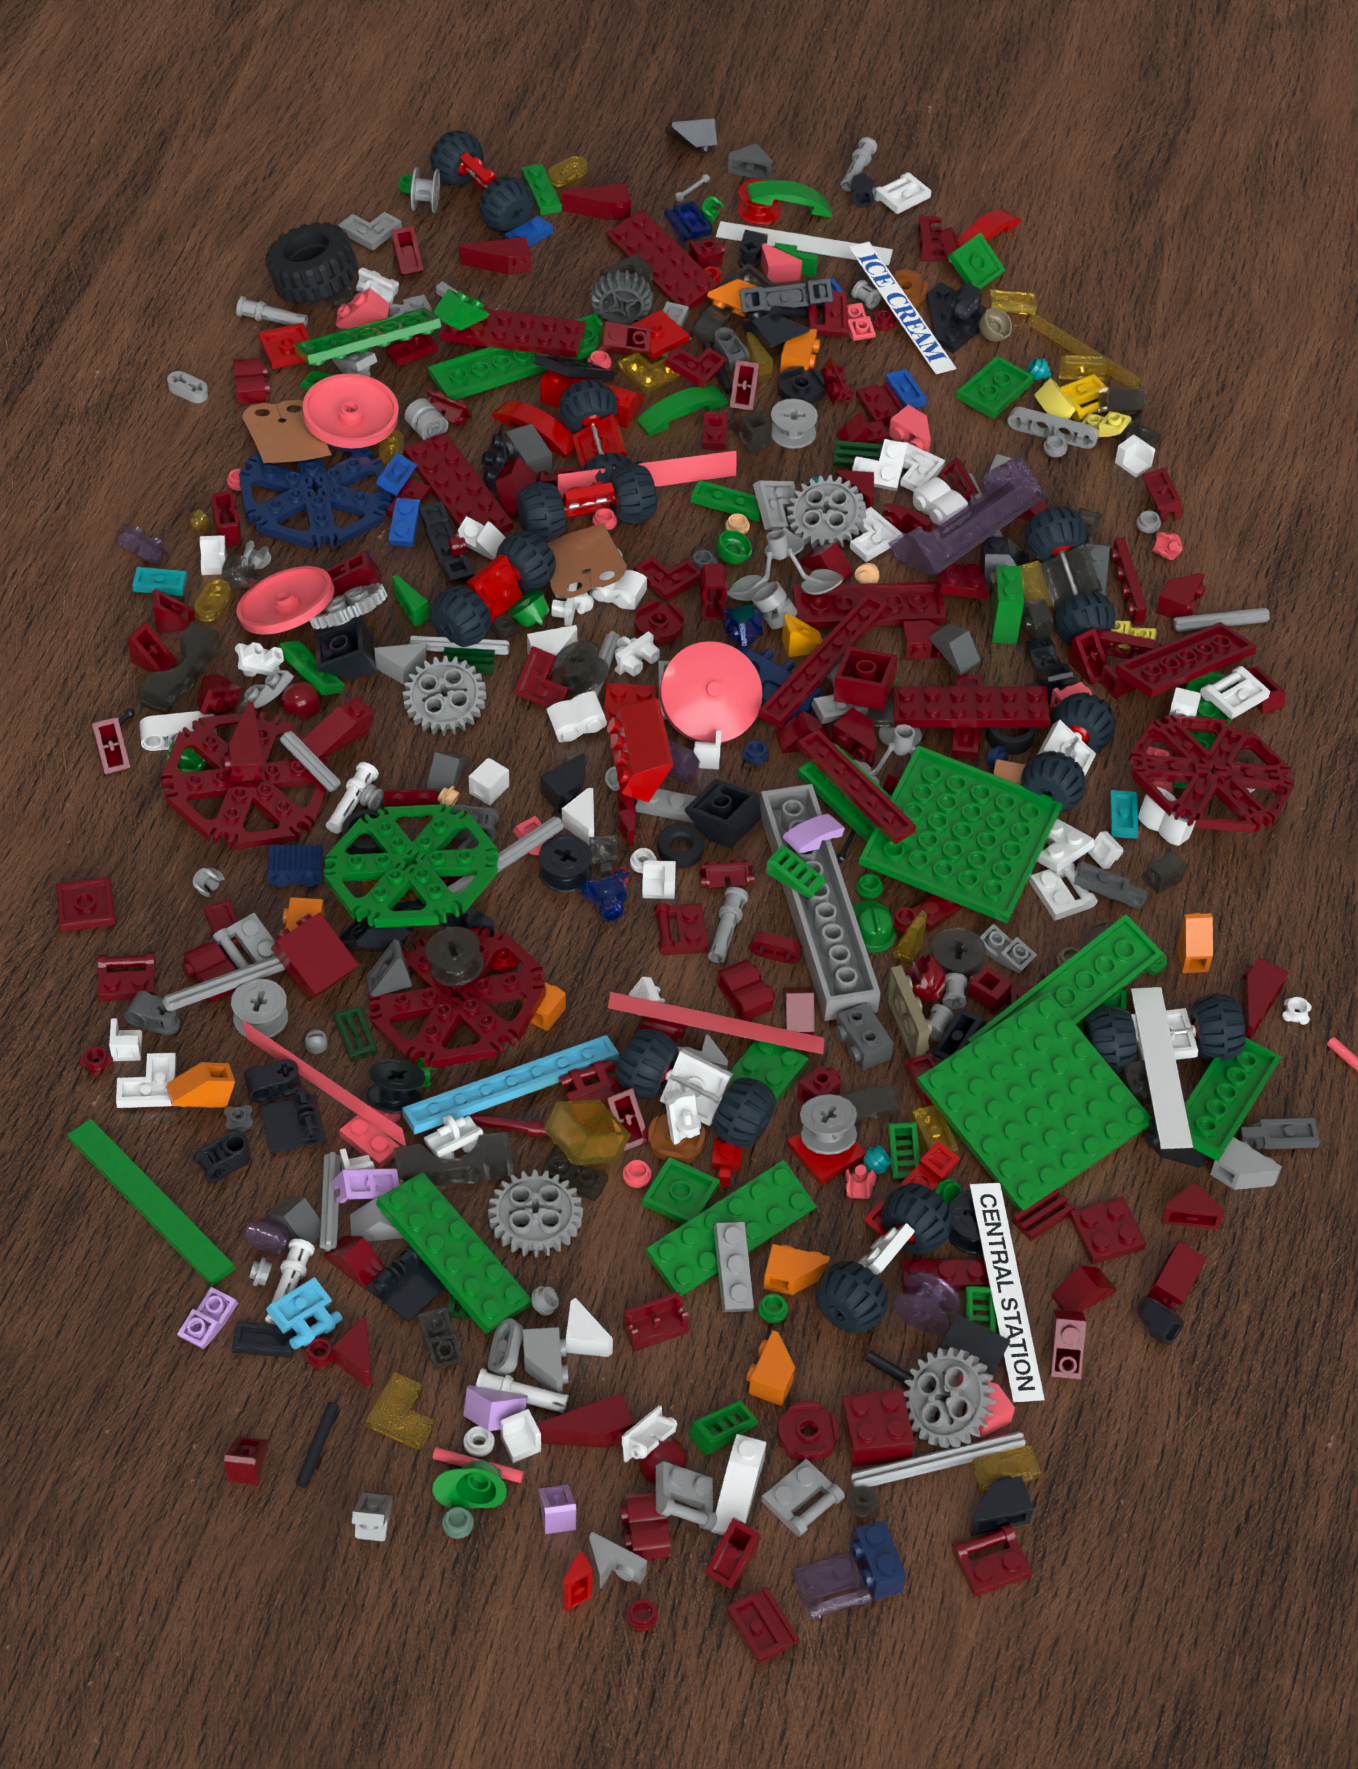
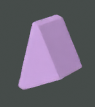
M468 1385L463 1416L487 1431L500 1430L501 1420L526 1410L528 1395Z
M569 1484L538 1489L545 1534L576 1530V1503Z

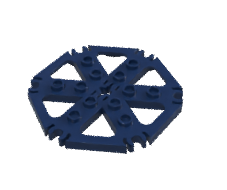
M327 444V446L334 447L335 449L350 452L352 456L325 471L322 457L297 461L299 472H295L269 463H263L258 452L248 457V460L245 461V469L241 468L239 473L245 518H248L249 524L255 522L256 530L267 536L310 549H314L313 542H316L317 549H321L322 542H328L330 548H334V540H336L337 547L382 524L383 520L386 519L387 508L391 504L390 492H387L379 485V491L375 494L349 488L352 484L369 475H375L378 480L385 469L384 463L381 462L380 457L372 460L373 451L367 447L342 448ZM313 484H315V489H317V495L313 492ZM251 485L261 486L281 492L282 494L264 503H256L253 500ZM332 508L363 518L345 528H339L334 524ZM306 510L309 524L308 530L299 531L279 524Z

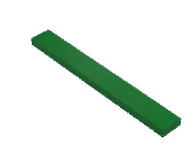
M89 1119L68 1134L69 1141L211 1287L235 1270L234 1264L92 1119Z

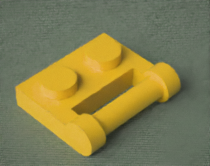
M1095 374L1060 387L1062 393L1071 400L1076 409L1072 414V418L1076 422L1084 420L1085 416L1089 413L1093 414L1105 408L1111 409L1117 406L1116 396ZM1097 398H1102V400L1085 407L1080 406Z

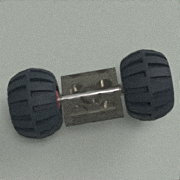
M1056 507L1044 510L1029 520L1025 530V541L1031 554L1038 560L1043 561L1039 565L1052 603L1056 609L1054 615L1055 631L1064 642L1071 644L1073 637L1092 628H1095L1096 631H1110L1114 629L1116 614L1110 600L1100 593L1102 588L1088 548L1084 544L1086 538L1084 521L1072 508Z

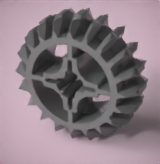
M617 270L616 274L608 272L607 277L601 275L599 281H595L591 291V304L594 312L599 314L600 320L607 319L608 322L618 324L631 322L634 324L636 319L642 320L644 316H647L652 306L653 293L649 282H645L644 276L638 277L636 272L629 274L628 270L625 273H620Z

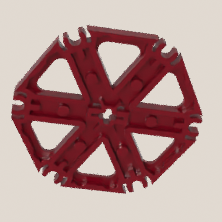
M265 712L260 713L259 719H256L264 768L262 780L250 782H230L228 771L223 769V755H227L229 744L215 733L216 727L238 724L243 713L198 718V721L194 720L192 722V729L194 731H190L186 727L182 729V733L179 731L161 776V788L172 789L166 790L164 793V799L167 800L166 804L208 842L211 835L214 834L213 844H217L220 838H225L228 840L227 848L230 849L234 840H237L235 850L293 842L295 838H301L302 831L299 827L304 828L308 832L311 831V826L314 828L327 789L298 759L268 762L278 736L292 731L300 740L304 738L283 718L279 726L278 716H275L272 722H267L264 720ZM188 747L206 761L213 770L183 773L178 770L177 766L184 749ZM327 759L320 760L325 766L327 765ZM311 784L316 787L309 806L304 808L297 806L279 790L281 788ZM225 796L219 813L213 820L205 819L187 802L189 800ZM254 804L278 828L256 832L246 831L243 826L251 805Z
M1182 715L1165 716L1163 723L1158 719H1155L1154 723L1151 721L1132 750L1128 759V766L1132 767L1130 772L1132 779L1169 816L1176 811L1174 815L1175 820H1178L1180 816L1188 818V826H1191L1195 820L1194 828L1254 833V830L1260 831L1262 824L1267 828L1271 824L1273 826L1293 791L1295 781L1290 779L1292 771L1289 770L1290 767L1252 730L1249 735H1246L1248 728L1244 727L1243 730L1238 731L1234 728L1235 722L1233 721L1226 726L1228 722L1226 719ZM1188 731L1209 732L1217 738L1210 750L1207 751ZM1159 741L1165 744L1177 757L1148 755L1145 753L1152 742ZM1248 749L1254 752L1266 765L1234 761L1241 750ZM1152 781L1189 784L1181 797L1172 802L1163 796L1162 792L1152 784ZM1246 788L1272 791L1275 793L1276 799L1270 808L1264 807ZM1214 794L1238 817L1237 821L1220 818L1216 820L1209 819L1204 815V811Z
M477 927L419 938L420 943L413 941L414 951L408 952L405 948H402L409 970L427 988L396 994L387 993L376 997L370 996L369 1007L371 1013L369 1015L372 1026L406 1061H409L410 1058L411 1062L416 1064L419 1058L424 1057V1066L427 1068L429 1066L438 1068L497 1057L496 1052L499 1054L504 1053L502 1043L509 1042L512 1046H515L514 1037L520 1042L546 996L545 981H543L545 976L542 966L506 932L503 937L502 931L498 930L495 936L490 937V930L487 927L485 929ZM468 941L471 945L455 972L434 953V949L437 946ZM504 950L509 951L523 965L520 970L486 977L498 955ZM452 992H453L455 995L457 994L458 996H462L463 1001H462L460 998L456 997V996L453 997ZM526 998L518 1015L511 1021H504L488 1006ZM428 1016L418 1035L413 1039H405L391 1025L393 1022ZM460 1021L480 1039L474 1045L445 1049Z

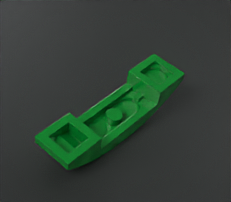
M767 180L754 182L747 186L751 202L771 206L774 199L809 206L810 212L813 215L831 218L833 215L828 200L821 193L806 185L791 181Z
M699 386L674 393L654 404L637 418L636 423L650 437L669 429V422L701 408H705L708 412L727 405L728 400L715 386H705L704 389Z

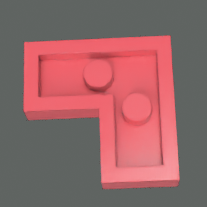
M371 1104L369 1105L393 1123L401 1119V1114L383 1112L374 1108ZM359 1115L355 1116L339 1130L340 1137L363 1156L369 1155L370 1161H373L374 1165L379 1169L400 1153V1145Z

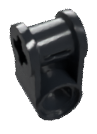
M751 230L744 231L740 243L741 255L738 261L740 268L754 270L758 267L761 259L762 245L764 243L767 244L768 234Z
M287 1059L247 1069L244 1073L250 1101L253 1103H264L272 1099L294 1095L295 1090L301 1087V1080L297 1076L298 1067L296 1063ZM284 1067H286L287 1073H284ZM288 1082H290V1089L287 1087Z
M239 1131L230 1132L224 1137L202 1146L194 1153L193 1160L196 1165H200L204 1170V1177L207 1182L214 1183L220 1181L226 1175L245 1167L250 1162V1147L244 1133Z

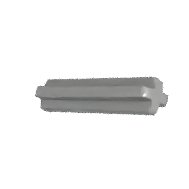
M292 731L283 734L280 742L329 792L335 791L341 784L340 780Z

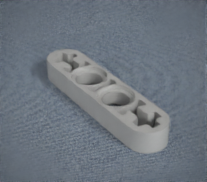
M1023 407L1013 408L1008 417V424L1014 430L1047 439L1050 436L1058 435L1065 439L1066 444L1081 448H1093L1099 437L1098 430L1091 425ZM1036 422L1045 423L1047 428L1039 427ZM1059 428H1066L1070 433L1064 434Z

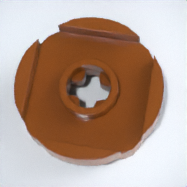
M911 270L895 271V274L892 276L914 308H918L927 296V281L925 280L924 282L920 279V274Z
M667 1114L661 1117L659 1115L656 1116L650 1123L648 1142L652 1155L667 1161L671 1157L684 1164H690L704 1147L705 1129L702 1125L699 1135L692 1138L685 1137L679 1143L674 1144L669 1136Z

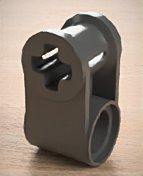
M722 327L715 331L714 350L727 358L726 365L724 366L726 371H731L735 367L736 360L750 362V354L747 347L742 344L732 329Z
M463 804L453 806L454 815L458 814L460 810H464L465 816L469 813L483 831L487 830L486 835L491 841L496 839L497 831L495 826L500 817L497 810L490 807L482 808ZM467 829L459 831L454 838L468 839L472 834Z
M138 991L124 1013V1019L130 1025L157 1032L161 1035H173L181 1026L180 1019L176 1015L177 1009L167 1011L162 1003L163 998L145 991Z

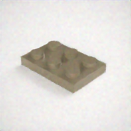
M900 965L890 969L886 1002L911 1058L925 1055L926 1051L929 1050L928 1039L929 1035L932 1034V1027L929 1019H925L922 1014L920 998L918 996L915 997L912 991L913 985L910 976L905 975Z

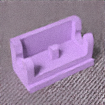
M397 1169L342 1170L331 1183L333 1190L340 1189V1195L336 1198V1202L344 1203L347 1199H375L398 1187L399 1179Z

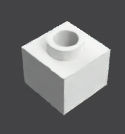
M1176 687L1169 717L1170 715L1196 717L1201 693Z

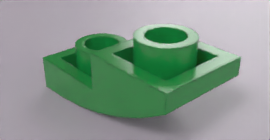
M775 243L774 248L802 260L801 275L816 278L818 254L797 252V245Z

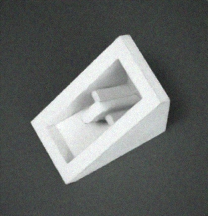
M587 788L562 808V823L564 827L585 841L588 846H594L593 788Z
M574 1298L570 1303L566 1333V1353L610 1356L613 1352V1338L585 1307Z

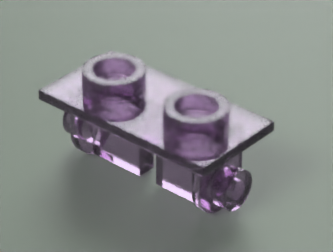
M124 523L122 524L127 530L118 537V542L122 548L135 554L139 547H141L137 555L150 564H158L161 561L162 553L169 556V553L164 549L165 544L155 536L151 538L145 536L146 533L135 525L131 528Z

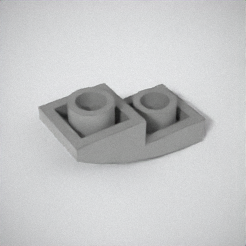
M274 670L266 677L265 685H253L245 692L241 706L245 708L248 702H253L254 708L267 704L287 687L294 676L287 670Z
M995 924L984 932L974 944L990 958L1017 973H1020L1037 956L1018 937L1012 941Z

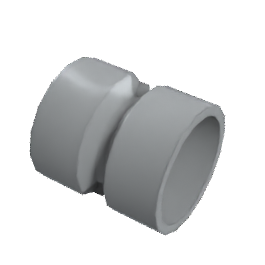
M425 398L415 400L405 411L404 417L406 422L416 430L423 440L445 433L448 429L446 418Z
M771 582L764 585L752 597L753 603L759 612L763 613V618L771 629L783 627L785 614L789 613L794 617L797 614L796 607L789 598H786V592L779 582Z

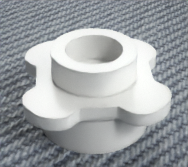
M1301 997L1285 1000L1284 1006L1286 1010L1282 1014L1283 1019L1299 1022L1302 1025L1307 1024L1310 1020L1308 1012L1311 1010V1005Z

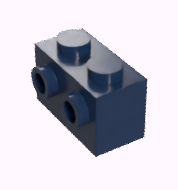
M885 1520L855 1528L853 1541H850V1547L854 1559L859 1561L863 1583L866 1588L869 1587L873 1600L903 1592L906 1572Z

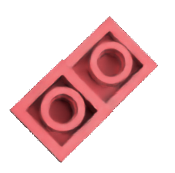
M862 303L847 305L848 334L853 341L874 338L876 334L870 316H866Z

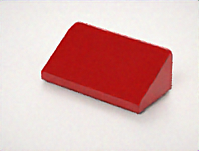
M581 1551L577 1554L563 1579L562 1608L564 1611H569L592 1596L593 1568Z

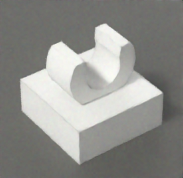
M1107 831L1099 833L1094 840L1095 847L1088 851L1091 857L1103 869H1109L1114 861L1118 860L1124 852L1123 848Z
M642 977L629 993V996L660 1003L665 1002V999L659 997L658 993L661 990L654 985L651 977Z

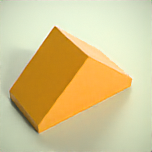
M785 614L782 642L788 658L811 654L823 641L820 632L791 614Z

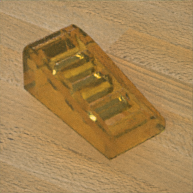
M751 332L747 333L746 347L750 354V362L760 363L758 382L772 378L773 359L754 334Z
M922 910L893 950L892 955L895 958L909 964L912 963L923 945L927 912Z

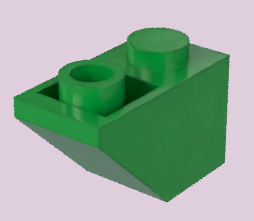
M450 289L446 291L433 311L447 325L460 331L489 316V313L483 308L484 303L475 297L470 299L464 292L459 290L456 293Z

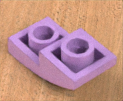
M824 814L798 824L786 832L783 839L792 846L793 850L798 853L818 850L822 840L842 837L845 828L831 815Z
M211 1287L198 1309H192L177 1335L204 1349L227 1322L238 1305L237 1300Z

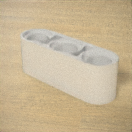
M200 711L145 717L140 721L141 745L145 750L149 751L167 750L170 744L176 741L179 731L182 733L184 727L194 731L192 729V722L194 720L198 721V718L211 717L214 714L203 715Z

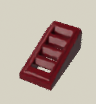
M1258 666L1248 669V672L1255 678H1258L1257 680L1270 690L1269 698L1257 704V708L1263 714L1284 707L1285 691Z

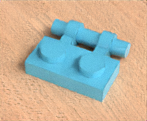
M315 1277L271 1303L266 1309L283 1333L292 1328L295 1330L297 1335L289 1340L291 1347L295 1350L301 1346L307 1347L315 1337L322 1333L327 1334L335 1329V1325L342 1321V1316L338 1311L329 1314L325 1309L330 1305L332 1299ZM314 1316L317 1323L309 1327L305 1320Z

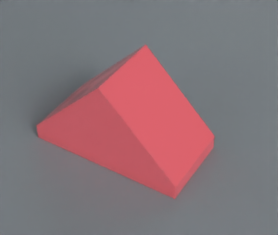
M764 243L762 245L761 266L767 284L797 281L801 278L802 260Z

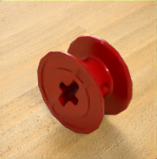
M766 179L746 181L740 186L738 191L739 198L742 200L737 207L738 214L749 223L757 225L772 223L781 214V207L778 204L780 200L774 199L771 206L754 203L750 200L747 190L748 184L767 181Z

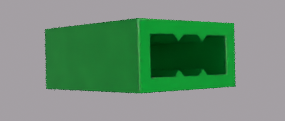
M997 565L990 602L992 643L1017 644L1024 606L1022 566Z

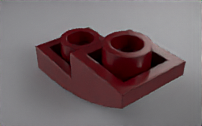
M890 503L884 505L882 517L901 533L907 531L923 543L930 539L932 520L903 506Z

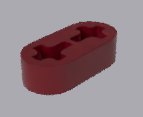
M952 227L940 231L947 258L960 248ZM949 260L950 265H951L952 268L954 269V268H955L954 265H953V264L951 263V261Z
M762 931L754 933L749 946L751 952L759 957L787 964L797 963L803 950L800 942L795 939Z

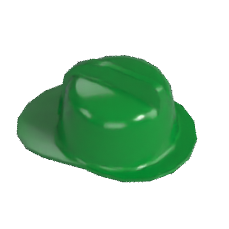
M537 589L523 595L519 601L509 608L508 614L525 628L531 627L536 623L543 626L542 619L548 614L549 606L544 598V593Z
M863 901L854 905L853 910L866 950L870 953H881L892 947L895 941V928L893 927L892 917L888 909L874 901Z
M473 1460L467 1463L464 1468L447 1470L441 1473L433 1482L432 1490L435 1499L449 1508H494L502 1504L507 1495L505 1482L501 1479V1469L484 1460Z

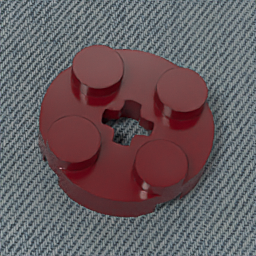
M659 600L649 601L637 609L634 628L640 637L649 631L654 635L653 644L659 647L663 643L674 641L683 634L684 614L673 603L667 602V605L659 604ZM655 620H658L659 622H664L662 624L655 623Z
M802 1401L790 1406L788 1411L781 1416L778 1425V1439L786 1455L790 1459L802 1461L805 1459L817 1461L832 1455L839 1437V1423L836 1416L832 1412L829 1413L823 1409L822 1404L813 1401ZM805 1426H810V1429L817 1433H814L812 1436H806L801 1432L804 1431Z

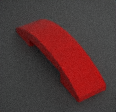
M1005 209L993 210L980 217L958 238L959 246H963L979 233L988 242L1002 230L1006 233L1021 222V219Z
M506 401L492 413L493 418L509 427L515 423L521 427L533 424L541 438L547 441L549 450L565 459L576 450L572 438L573 434L551 415L532 405L519 401Z
M938 1140L920 1159L919 1165L898 1187L909 1183H917L935 1192L937 1184L947 1178L960 1161V1158ZM881 1200L863 1219V1222L880 1236H885L887 1233L881 1223V1211L885 1200Z

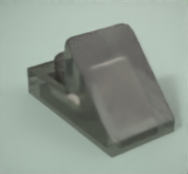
M1143 411L1127 415L1131 416V421L1121 434L1110 437L1124 442L1132 435H1135L1154 448L1160 441L1161 433L1141 425Z

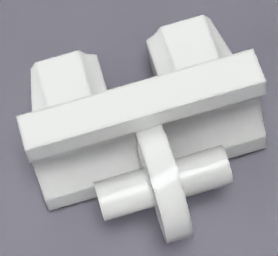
M360 268L356 290L363 293L368 288H371L390 305L393 304L394 295L398 293L399 282L382 277L380 273L374 270L370 271Z
M578 582L570 584L567 590L576 591ZM588 592L572 598L561 597L555 594L556 599H564L566 601L553 600L552 616L564 618V625L572 626L575 609L579 614H584V612L590 611L593 608L594 600L588 595Z
M648 631L638 639L632 638L630 640L625 636L618 639V649L615 650V658L617 660L615 672L621 675L626 671L632 676H636L643 669V662L641 660L645 659L651 664L659 660L660 650L653 644L654 635Z
M252 642L250 645L239 643L235 646V651L239 656L238 669L243 670V673L249 677H254L257 673L269 675L274 670H280L279 665L284 661L281 648L273 647L267 650L255 642Z
M680 1089L665 1093L664 1099L671 1141L677 1144L685 1137L692 1138L699 1135L701 1120L697 1116L694 1093L691 1090L682 1093Z
M446 1115L443 1117L444 1126L437 1129V1132L424 1137L425 1144L435 1154L436 1158L445 1165L454 1160L453 1151L459 1148L464 1152H472L478 1149V1139L484 1135L482 1129L475 1125L470 1116L454 1120L451 1115Z

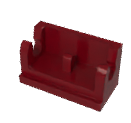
M920 214L917 233L921 261H945V248L940 235V231L943 229L938 226H930L932 223H941V218Z
M1165 467L1142 474L1145 487L1149 491L1162 521L1166 522V515L1169 512H1173L1176 520L1181 519V499Z
M1179 1241L1168 1254L1146 1296L1152 1297L1169 1309H1174L1175 1303L1182 1305L1207 1258Z
M679 1292L624 1310L623 1328L633 1351L689 1333V1316L687 1311L683 1312L682 1297Z

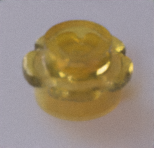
M200 509L191 512L189 523L197 531L201 529L207 531V527L211 524L208 516Z

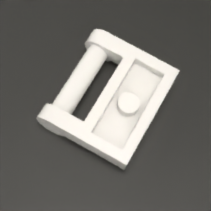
M909 172L883 187H876L877 194L875 200L882 201L896 214L931 198V190Z
M1242 666L1235 668L1232 674L1215 684H1208L1200 690L1204 700L1211 701L1231 720L1266 700L1270 694V690ZM1236 682L1239 683L1231 689L1225 691L1224 693H1220L1221 691L1235 684Z
M1073 862L1058 873L1048 869L1030 876L1029 882L1054 921L1090 909L1098 902L1093 893L1073 884L1076 872ZM1067 877L1081 899H1074L1061 878Z

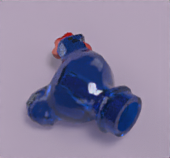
M617 868V870L612 871L613 876L597 882L586 881L580 887L582 896L585 899H591L599 907L600 915L607 922H615L623 915L624 906L622 903L628 896L626 885L630 877V873L626 868Z

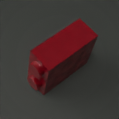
M320 912L313 917L307 914L296 922L298 927L291 932L288 928L274 937L276 942L270 948L309 1002L348 976L359 966Z

